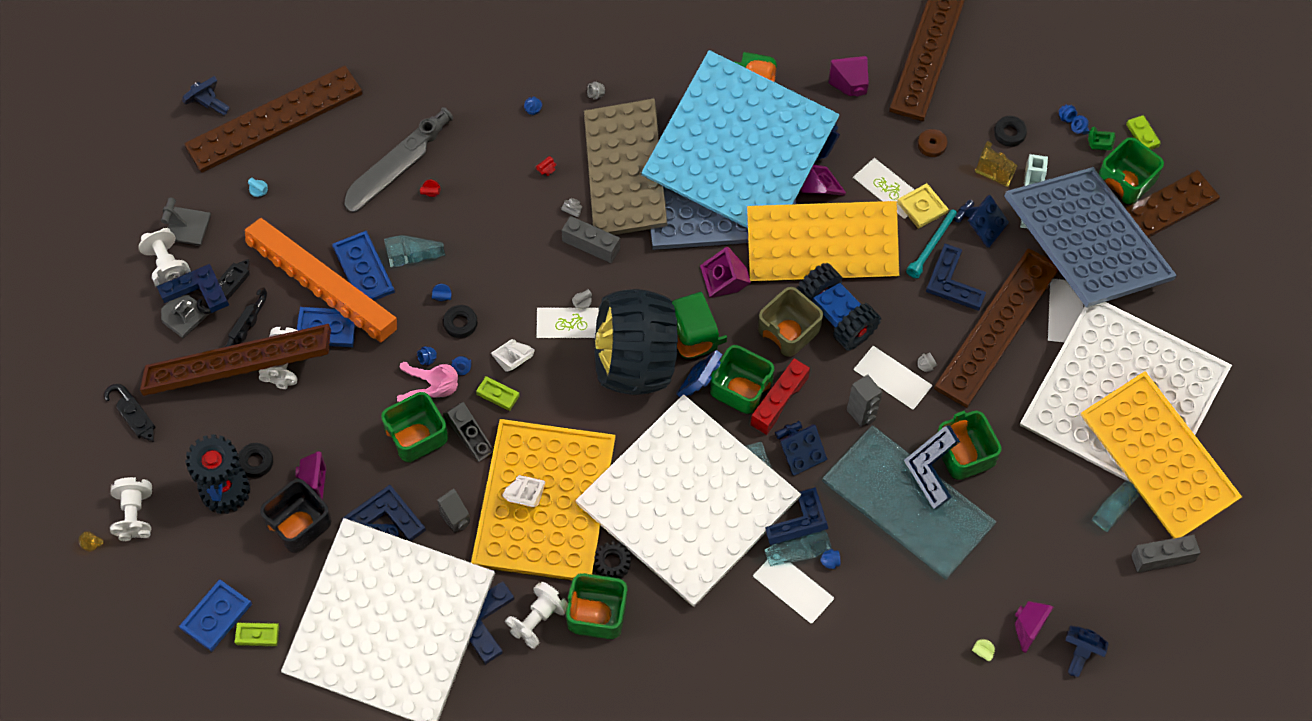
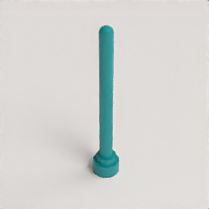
M950 210L917 261L910 263L906 269L910 277L916 279L920 277L923 272L922 265L956 216L957 212L955 210Z

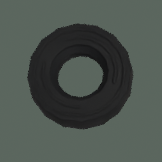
M1002 117L997 121L994 128L995 138L1002 145L1015 147L1025 140L1027 126L1018 117ZM1008 126L1014 127L1017 130V134L1009 136L1005 134L1004 128Z
M455 305L449 308L443 318L445 330L455 338L470 336L476 330L478 324L477 315L473 309L465 305ZM458 316H464L468 322L463 327H456L453 324V320Z
M250 443L244 446L238 454L240 466L248 477H262L272 468L273 455L264 444ZM260 454L263 457L260 465L254 467L248 464V459L251 455Z

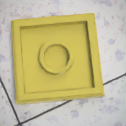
M927 183L897 200L898 205L918 229L947 214L949 210Z

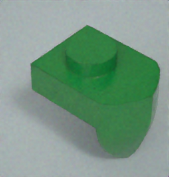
M1092 127L1088 134L1090 147L1099 150L1113 149L1116 138L1115 132L1097 131L1096 127Z

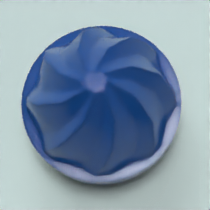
M535 96L529 97L524 102V109L531 115L538 114L542 108L541 101Z
M1065 104L1059 109L1058 115L1062 121L1070 123L1077 116V111L1073 105Z
M424 346L421 350L417 351V357L422 365H431L437 358V353L432 347Z
M833 549L825 551L821 557L822 564L826 568L831 569L840 566L839 551H833Z

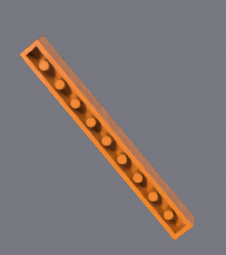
M258 219L245 229V241L248 246L255 248L263 257L271 260L276 267L286 271L288 276L294 277L303 287L310 289L316 297L322 298L330 307L338 310L343 317L350 319L358 328L365 330L371 338L382 342L397 330V318L264 219Z

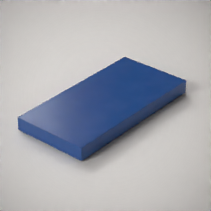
M367 231L332 244L333 250L350 284L373 301L395 293Z

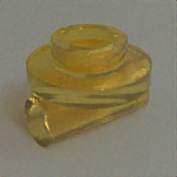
M84 531L79 536V544L86 551H93L97 546H101L103 542L102 538L95 536L91 532Z

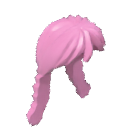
M407 362L400 363L402 371L411 376L427 380L431 386L427 389L413 390L404 395H398L397 401L400 402L418 392H425L431 398L450 396L457 389L458 374L448 364H441L431 370L412 368Z

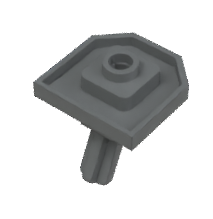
M183 295L171 300L161 308L162 323L182 338L188 335L209 315L201 313L197 309V301L189 295Z

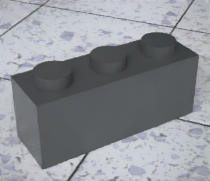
M572 216L569 217L562 229V242L609 263L613 262L620 250L619 237Z
M868 374L852 384L847 411L860 427L865 424L869 425L876 420L883 392Z
M1189 535L1136 545L1131 555L1138 573L1195 562L1200 555V550L1195 536Z

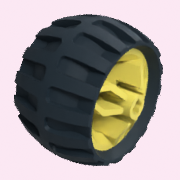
M641 289L617 291L603 297L598 309L595 333V367L601 386L615 392L632 395L653 393L666 388L671 383L677 357V318L672 300L661 294Z

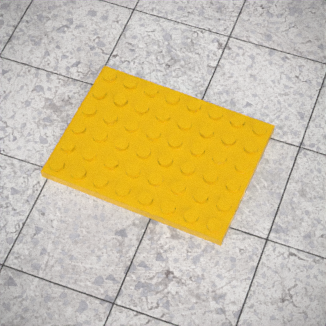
M500 419L471 563L488 569L572 581L580 573L592 574L601 525L578 506L576 500L611 466L615 435ZM519 475L545 481L539 505L535 507L509 502L502 495L506 487L513 483Z

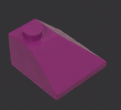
M867 56L831 60L828 83L848 96L867 94L869 85Z
M813 165L800 189L803 193L841 196L847 194L826 166Z
M725 247L700 265L708 294L711 298L737 293L751 283L746 266L729 247Z
M316 452L300 459V466L296 467V478L305 481L323 500L327 468L322 452Z
M1028 601L1025 607L1020 606L1015 616L1018 618L1015 622V627L1021 649L1024 653L1027 652L1053 609L1051 605Z

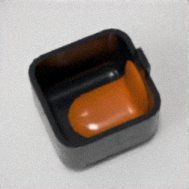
M301 479L291 481L267 500L260 509L266 527L270 531H275L283 541L286 549L292 553L302 551L328 530L332 523L326 503Z

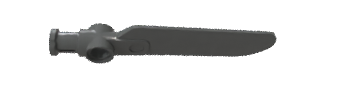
M442 107L435 117L431 116L430 118L423 119L413 133L359 177L347 191L345 208L349 212L359 211L426 153L427 142L434 141L437 138V133L443 129L442 126L448 121L454 120L450 111Z

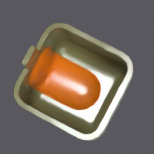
M787 287L760 311L758 332L763 338L767 337L775 342L780 348L781 354L786 357H792L818 335L821 329L823 312L798 289Z

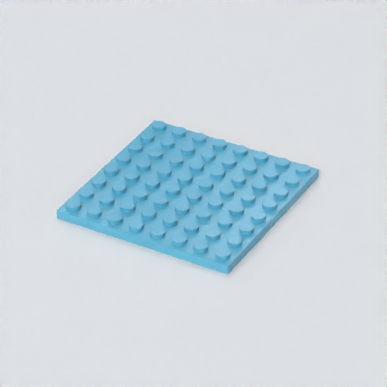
M709 50L641 175L748 228L747 206L792 205L840 114Z

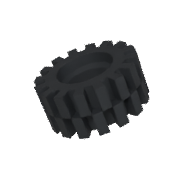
M612 541L610 545L606 542L604 547L602 545L599 546V550H596L594 556L596 572L600 573V576L619 577L620 579L623 578L624 574L627 575L631 563L630 552L627 551V547H622V543L619 542L616 545L615 541ZM609 555H616L620 559V564L613 568L608 567L605 564V559Z

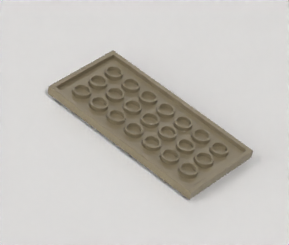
M655 99L585 110L593 226L613 235L668 226L664 186L641 175L659 142Z

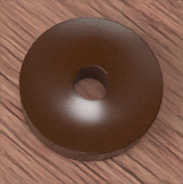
M928 129L920 134L918 148L922 154L928 157H938L945 152L947 138L941 131Z

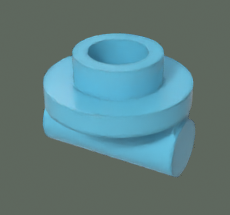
M254 178L249 179L248 184L250 185L249 191L251 195L261 197L267 193L268 186L264 181L255 180Z

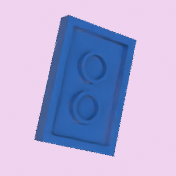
M300 307L297 330L329 324L331 328L329 346L353 347L356 330L354 322L343 317L336 309Z
M715 350L694 364L676 395L679 397L683 394L691 396L695 390L699 391L702 386H707L712 378L710 374L712 371H716L721 364L719 360L723 354Z
M219 579L179 627L212 652L252 603Z

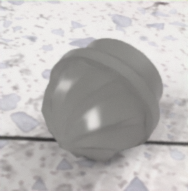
M597 81L588 84L587 93L589 98L598 99L603 97L605 93L603 84Z
M930 352L926 355L922 354L918 359V368L924 372L932 371L937 366Z

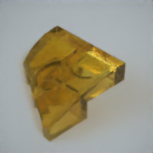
M987 141L975 172L1009 187L1014 178L1017 165L1007 159L1002 152L996 153L991 148L992 143Z

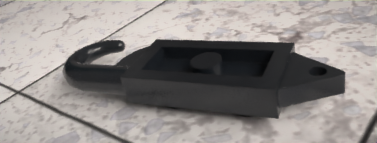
M249 259L237 264L233 263L219 278L218 282L227 300L250 275ZM200 298L197 301V309L201 313L211 314L209 307H202V299Z
M264 287L260 288L256 293L260 295L257 302L249 306L247 305L230 331L226 347L245 341L247 332L250 327L255 325L257 314L266 301L267 290Z
M122 384L110 385L104 393L106 401L110 400L109 394L111 391L118 390L123 396L117 402V409L138 438L154 442V429L156 427L135 398Z

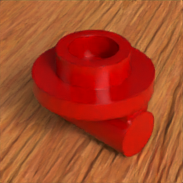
M549 156L538 164L536 169L541 175L546 174L548 176L556 170L554 166L557 164Z
M431 179L426 180L420 188V194L436 197L440 194L441 190L439 183Z

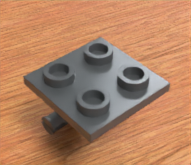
M168 198L167 205L162 210L161 222L164 224L169 223L168 228L174 233L175 242L201 246L211 213L180 207L174 208L176 200Z

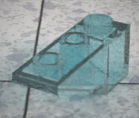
M405 235L384 239L390 267H400L407 263H418L431 258L437 259L445 255L442 242Z
M1126 480L1101 505L1092 521L1108 532L1139 498L1140 493L1131 482Z
M823 530L818 533L774 544L765 549L768 564L775 566L815 558L831 549L828 533Z

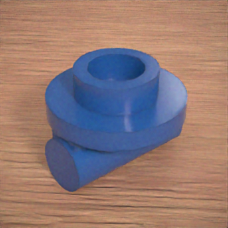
M1079 115L1073 119L1071 128L1075 133L1087 135L1090 132L1086 117Z
M437 284L432 289V299L437 301L451 300L450 287L446 284Z
M458 356L452 360L451 366L458 375H465L470 371L472 362L464 356Z

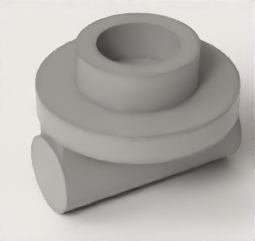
M570 198L565 200L561 210L579 217L582 205H580V201Z
M588 289L576 294L572 298L573 305L578 309L588 308L592 303L591 291Z

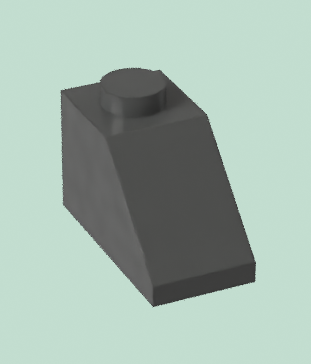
M454 489L437 500L440 516L454 533L465 529L469 525V522H471L470 515Z

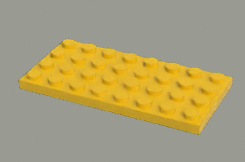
M897 201L747 206L750 281L804 279L806 275L810 274L812 269L815 270L818 265L821 266L823 263H829L842 278L899 276Z
M1146 371L1081 412L1082 418L1173 538L1186 536L1242 498Z

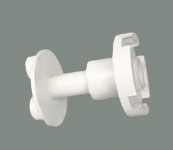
M163 228L153 233H145L141 236L140 252L144 255L157 256V268L152 273V280L156 287L191 272L187 262L175 260L172 254H168L167 250L171 248L176 240L174 233L169 228Z
M275 327L271 330L269 337L298 330L286 327V330H280V327ZM288 363L259 370V379L261 381L276 384L280 389H287L288 386L295 385L298 380L294 373L286 369Z
M122 478L114 481V486L111 484V495L121 500V509L125 511V521L112 524L110 532L113 535L119 536L121 541H130L131 538L150 537L151 526L148 523L137 521V511L141 509L142 500L150 497L152 494V484L147 480L142 479V482H136V478Z
M539 582L533 588L538 599L530 607L532 612L523 622L511 616L505 620L506 624L512 628L510 630L512 635L518 639L522 637L532 649L539 644V640L532 630L540 620L546 621L553 612L562 616L567 612L568 602L564 598L560 600L557 596L559 593L544 582Z

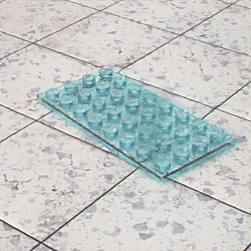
M872 425L823 477L822 481L947 580L994 527L996 521L942 479L941 481L952 498L938 509H933L904 461L910 454Z

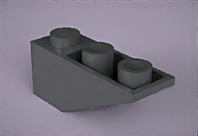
M464 402L456 404L443 413L454 432L478 462L493 453V447Z

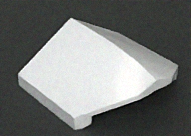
M511 339L491 352V354L506 372L513 370L531 358L535 350L528 345Z
M519 475L513 483L506 487L502 496L509 502L531 507L538 506L545 481Z

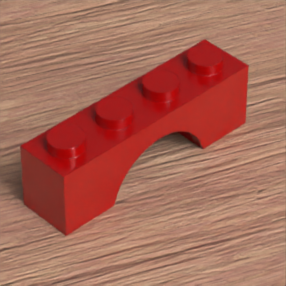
M795 358L792 360L752 414V427L765 435L770 432L788 400L794 393L799 392L808 380L810 367Z

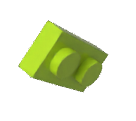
M1144 115L1127 121L1126 125L1135 139L1151 150L1160 146L1161 142Z
M487 376L476 390V395L508 411L512 409L520 396L519 392Z
M237 623L235 644L277 646L279 624Z

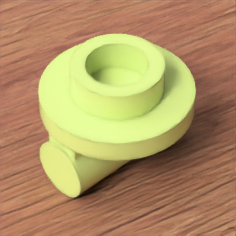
M981 639L975 643L972 651L990 662L994 656L995 647L990 641Z

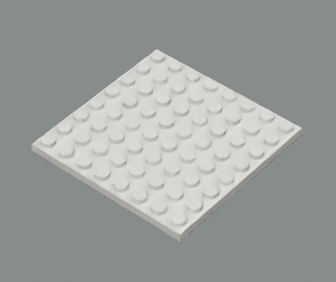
M1107 302L1087 308L1084 306L1020 422V426L1131 483L1082 418L1081 412L1146 371L1195 435L1232 365Z
M683 394L576 500V504L620 543L626 546L630 552L691 606L695 607L766 533L765 527L774 525L800 498L801 493Z
M343 518L281 672L413 721H438L495 572Z

